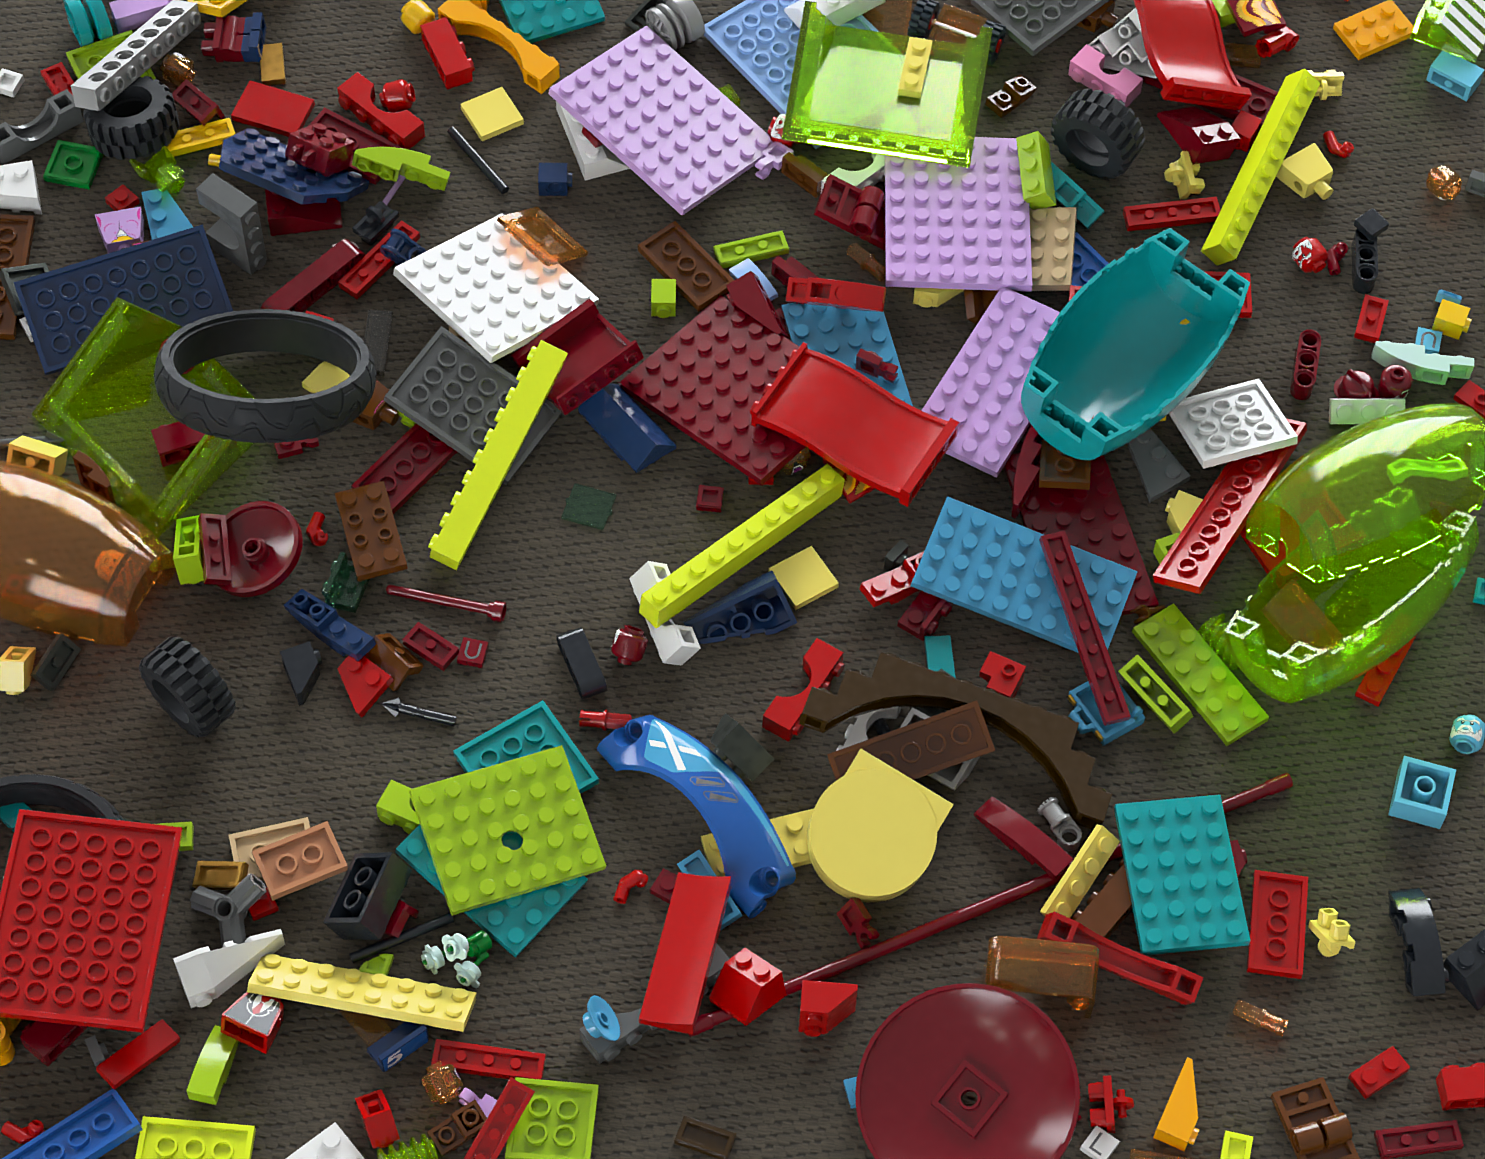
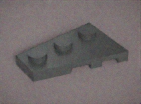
M1151 428L1127 443L1132 459L1139 471L1142 485L1144 484L1149 503L1190 480L1189 473Z

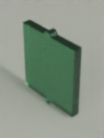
M575 483L569 498H566V506L561 519L604 530L608 517L612 515L611 509L615 502L616 494Z

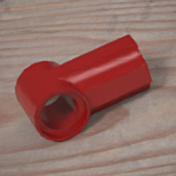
M1287 26L1270 32L1257 40L1255 45L1257 54L1265 58L1266 56L1271 57L1281 50L1289 52L1295 47L1300 37Z

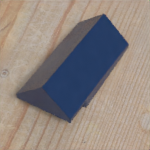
M609 383L583 402L578 408L581 415L621 461L625 460L635 473L676 449L674 442L618 384Z

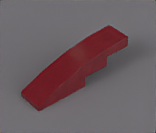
M1032 425L1025 437L1017 462L1011 517L1015 519L1038 482L1040 468L1036 464L1041 454L1042 445L1038 444L1041 436Z
M994 797L986 801L973 814L1011 851L1015 848L1030 864L1034 865L1036 863L1053 880L1074 860L1035 825Z

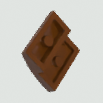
M79 450L73 456L80 484L91 489L96 504L115 514L118 509L106 474L94 460Z

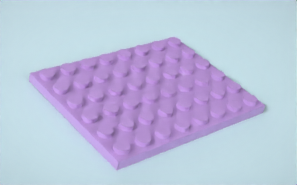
M647 25L550 87L548 93L680 215H684L753 167L762 159L763 155L761 152L774 143L762 128Z
M885 134L886 287L999 291L1001 287H1006L1013 291H1032L1029 203H1026L1023 199L1016 138Z

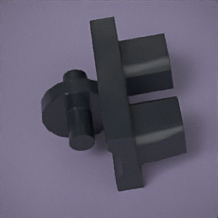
M380 200L374 207L369 206L366 209V215L352 228L353 232L360 236L362 241L368 245H373L377 238L393 225V222L399 217V212L390 209Z

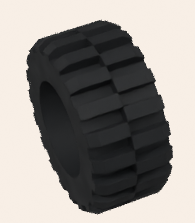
M149 76L138 77L100 111L84 108L83 112L92 145L100 153H104L105 156L115 157L118 160H124L125 158L136 160L137 157L143 156L145 158L153 152L158 153L162 150L163 146L167 147L171 143L179 128L178 114L170 89L161 81L153 80Z
M1084 89L1074 92L1069 96L1051 122V136L1054 145L1058 146L1060 154H1063L1069 163H1073L1078 170H1083L1090 176L1096 175L1102 179L1115 178L1124 174L1141 152L1145 143L1144 129L1141 127L1139 118L1134 116L1133 110L1131 108L1128 109L1123 101H1118L1113 95L1105 94L1098 89L1094 91L1092 89Z
M177 636L168 637L141 659L139 671L147 689L150 690L152 696L158 701L162 709L190 735H194L197 738L206 737L234 714L236 703L226 682L220 677L218 671L213 668L207 658L203 657L199 650L191 646L188 641H184L183 638Z

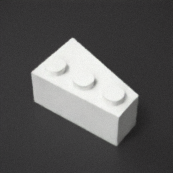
M32 160L0 166V209H10L12 212L20 213V210L32 211L35 214L42 215L37 177Z

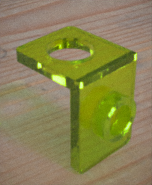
M165 146L146 164H142L132 158L129 160L137 174L153 184L157 183L177 163Z

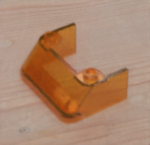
M995 936L989 939L983 967L982 984L999 987L1011 992L1067 997V1003L1072 1005L1074 1009L1085 1010V1018H1090L1095 1003L1100 950L1098 947L1090 944Z

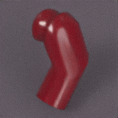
M1344 242L1333 245L1327 251L1328 258L1326 264L1330 275H1338L1341 272L1339 261L1348 252V246Z

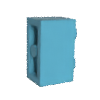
M1443 49L1430 66L1426 80L1467 102L1479 86L1484 69L1459 57L1455 53Z

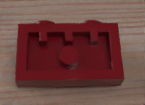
M921 591L899 619L897 626L924 641L925 636H928V634L932 636L939 626L938 621L942 616H948L953 604Z

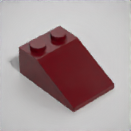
M1197 107L1163 111L1157 114L1159 120L1183 151L1189 152L1193 165L1230 158L1240 140V137L1229 122Z
M265 189L271 236L343 228L340 202L337 198H327L326 203L300 204Z

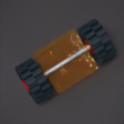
M917 1L909 21L908 36L933 40L932 48L968 61L974 52V60L991 66L995 63L998 53L1001 51V46L1004 43L1006 26L945 3L940 12V3L937 1Z

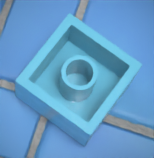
M1404 756L1398 769L1388 815L1440 829L1447 815L1456 769Z

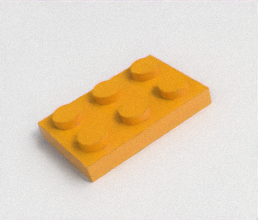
M1387 0L1334 23L1333 30L1358 60L1416 35L1417 31L1392 0Z

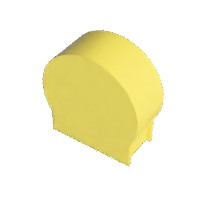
M860 749L846 774L823 792L813 810L807 830V849L814 870L830 889L848 899L856 897L861 899L862 902H881L893 899L910 889L928 867L935 852L937 832L954 804L863 749Z

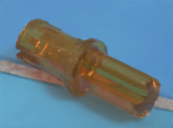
M855 242L849 245L846 252L861 265L860 268L862 270L866 269L879 282L885 279L882 277L885 275V267L875 259V255L869 254Z
M1238 1000L1233 1009L1234 1015L1256 1024V1028L1260 1026L1281 1037L1285 1029L1276 1026L1275 1023L1286 1028L1289 1022L1287 1019L1285 1020L1267 1012L1265 1007L1260 1009L1242 1000Z

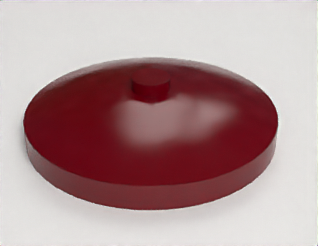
M269 501L250 502L237 507L226 515L232 581L229 586H218L226 593L237 597L262 595L279 586L294 570L301 555L303 537L297 520L286 508Z

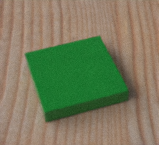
M58 140L44 172L43 179L46 182L90 190L104 153H100L94 146Z

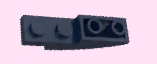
M304 589L298 591L284 604L285 609L306 629L343 657L347 654L359 661L376 645L372 636L339 617L336 609Z

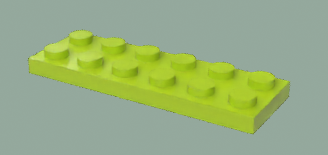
M1174 603L1133 627L1132 633L1226 746L1268 721L1269 716Z

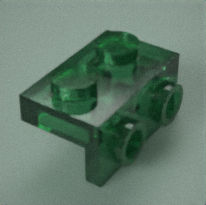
M340 552L338 559L334 560L331 565L329 580H325L322 587V595L325 597L326 604L336 609L356 613L370 579L358 581L353 562L347 560L346 553Z

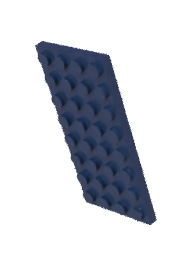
M203 224L14 282L45 376L170 337L180 328L196 320L233 311Z

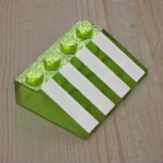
M1426 0L1416 18L1410 39L1475 63L1485 45V0Z

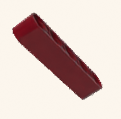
M348 239L341 240L270 296L262 304L261 309L305 311L338 285V281L365 254Z

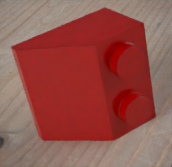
M743 948L724 963L709 996L710 1002L747 1026L786 996L782 971L747 948Z
M803 980L799 1032H804L805 1035L812 1037L827 1034L851 1015L856 1007L858 984Z

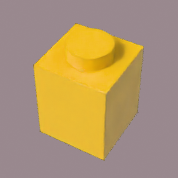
M1442 299L1431 330L1443 332V335L1459 340L1462 331L1467 333L1472 319L1467 318L1470 308Z

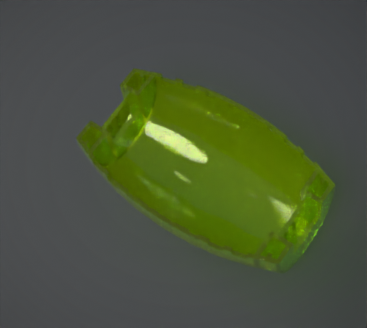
M1395 489L1370 501V507L1361 513H1358L1356 509L1348 513L1349 519L1340 525L1336 521L1296 548L1273 568L1258 584L1259 591L1254 596L1249 595L1245 599L1246 606L1242 612L1236 611L1224 630L1229 650L1235 662L1257 688L1268 696L1285 703H1295L1326 693L1353 681L1380 665L1415 637L1432 620L1453 593L1465 574L1479 544L1476 517L1455 510L1441 521L1439 526L1422 520L1416 495Z

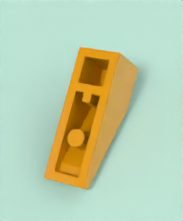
M1188 1057L1153 1137L1182 1151H1185L1188 1143L1194 1145L1200 1130L1195 1128L1198 1120L1193 1060Z

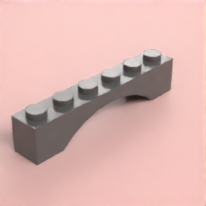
M716 944L703 996L708 992L709 987L716 983L724 963L729 960V957L718 944ZM641 1009L632 1012L615 1014L620 1026V1037L616 1041L607 1040L603 1036L594 1038L589 1034L585 1026L579 1029L582 1043L600 1064L605 1060H613L619 1055L620 1049L628 1044L630 1046L636 1044L642 1038L643 1033L649 1029L655 1030L658 1027L640 1024L639 1016Z

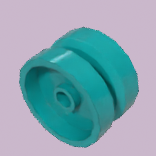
M63 0L68 22L81 47L94 43L93 31L100 40L113 36L110 20L102 0H83V4L80 0Z

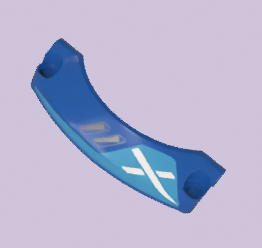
M653 715L629 720L625 727L615 729L599 743L597 751L615 771L637 770L660 777L680 790L694 804L715 838L723 862L725 876H731L729 895L749 919L754 918L764 910L767 905L766 898L774 896L780 888L794 883L796 879L795 869L763 808L740 777L704 744L683 730Z

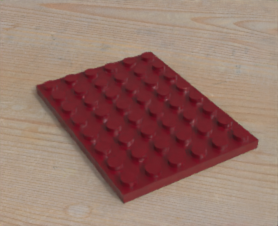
M719 296L619 382V386L628 395L761 486L806 447L770 428L759 424L756 427L751 426L752 415L750 414L754 402L761 400L766 386L769 383L773 384L780 367L787 365L790 354L794 349L798 350L799 346L786 337L777 335L737 306L733 307L730 301L723 296Z

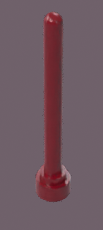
M388 585L386 587V592L389 595L487 614V617H490L492 621L497 622L504 621L507 610V603L501 601L485 604L396 585Z

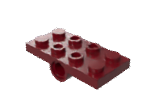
M830 174L826 178L814 215L885 250L884 192L874 186H866L861 190Z

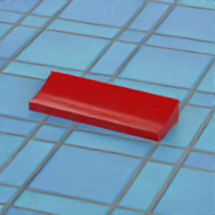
M678 872L639 1016L640 1024L693 1035L731 890V876H700Z

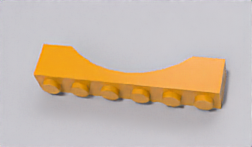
M447 0L438 8V19L446 17L450 25L455 26L458 35H470L492 41L511 54L521 69L524 82L540 94L560 78L559 63L554 57H549L543 53L538 46L527 42L519 33H514L503 22L497 21L487 11L478 8L470 0Z

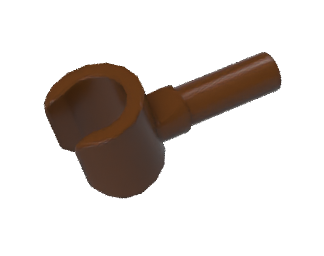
M1141 604L1131 610L1130 613L1135 612L1138 614L1139 618L1134 623L1139 624L1149 618L1150 615L1160 612L1166 607L1163 604L1148 608L1146 605Z

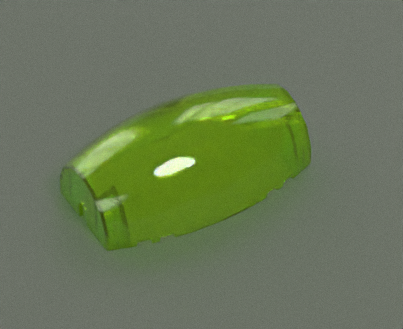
M1431 404L1385 415L1332 436L1310 449L1289 465L1266 488L1253 504L1246 520V539L1274 557L1279 555V541L1282 540L1286 547V564L1315 583L1347 576V570L1359 567L1361 571L1367 570L1371 562L1381 559V562L1384 564L1434 541L1468 519L1469 512L1472 509L1479 510L1482 507L1483 500L1485 499V419L1471 407L1462 404Z

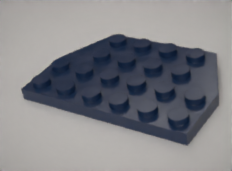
M245 129L223 140L219 163L220 170L300 204L326 203L327 198H337L339 202L347 201L367 190L370 180L363 178L357 172L342 170L325 177L301 164L290 161L285 157L287 145L280 143L276 138L265 137L255 129Z

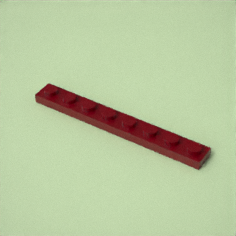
M1064 530L1043 535L1039 541L1103 724L1106 726L1129 720L1131 717L1066 532Z

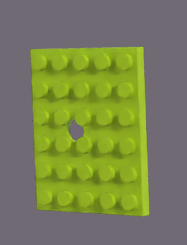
M562 745L410 789L409 794L452 916L605 870L606 868L603 855ZM510 831L517 832L522 837V846L516 850H511L509 847L504 846L502 837L505 833Z

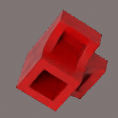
M990 651L980 670L979 677L988 682L986 689H992L1000 695L1015 698L1024 680L1026 666Z

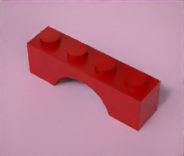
M356 72L337 88L339 104L345 110L349 109L360 122L369 124L377 135H383L389 141L408 150L425 137L424 122L410 111L404 110L390 113L378 109L373 104L376 99L374 84L359 72Z
M816 638L803 657V670L810 680L808 687L795 696H776L763 714L762 727L788 742L793 735L798 736L804 727L799 725V721L811 688L830 690L831 680L834 676L839 677L844 669L843 652Z

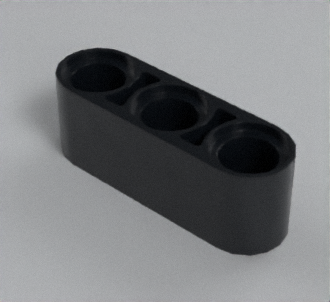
M1356 229L1351 245L1352 285L1356 292L1368 294L1373 290L1378 276L1377 236L1369 240Z
M580 627L556 635L558 647L581 699L583 700L606 692L607 685L583 629Z

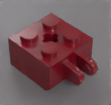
M314 123L311 126L301 128L289 134L285 157L327 177L349 168L355 141L348 139L343 133L328 130L323 124Z

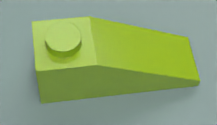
M199 515L176 520L173 561L180 585L188 583L197 584L200 581H204L198 524Z

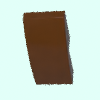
M1020 74L1006 81L1002 90L987 97L985 105L1002 118L1025 102L1036 91L1037 87Z
M473 1100L452 1113L450 1118L427 1131V1135L440 1156L443 1157L478 1134L487 1117L477 1101Z

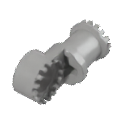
M1050 797L1049 800H1046L1047 803L1043 802V805H1040L1037 812L1039 815H1043L1050 823V829L1056 835L1057 842L1062 849L1066 851L1076 850L1081 843V829L1073 821L1070 814H1065L1058 805V799ZM1071 832L1076 835L1077 839L1074 842H1066L1063 840L1062 835Z

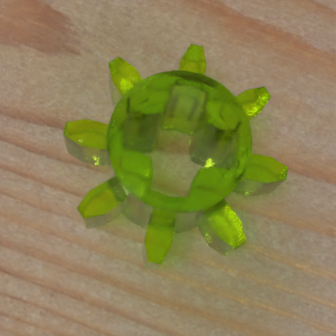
M172 163L164 165L156 173L155 179L158 181L156 186L162 192L167 190L169 194L179 192L184 186L185 179L182 175L185 172L179 166L175 167Z

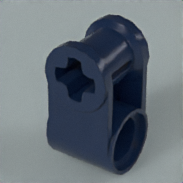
M398 229L391 230V237L380 248V252L385 257L398 265L411 260L412 254L418 256L426 252L425 248L418 245L406 233Z

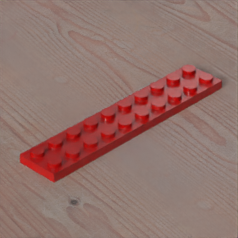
M1286 419L1297 435V444L1231 461L1226 464L1154 572V583L1198 594L1202 593L1307 431L1306 423Z

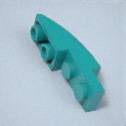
M1051 162L1056 200L1063 207H1076L1077 220L1089 229L1104 213V210L1071 178Z

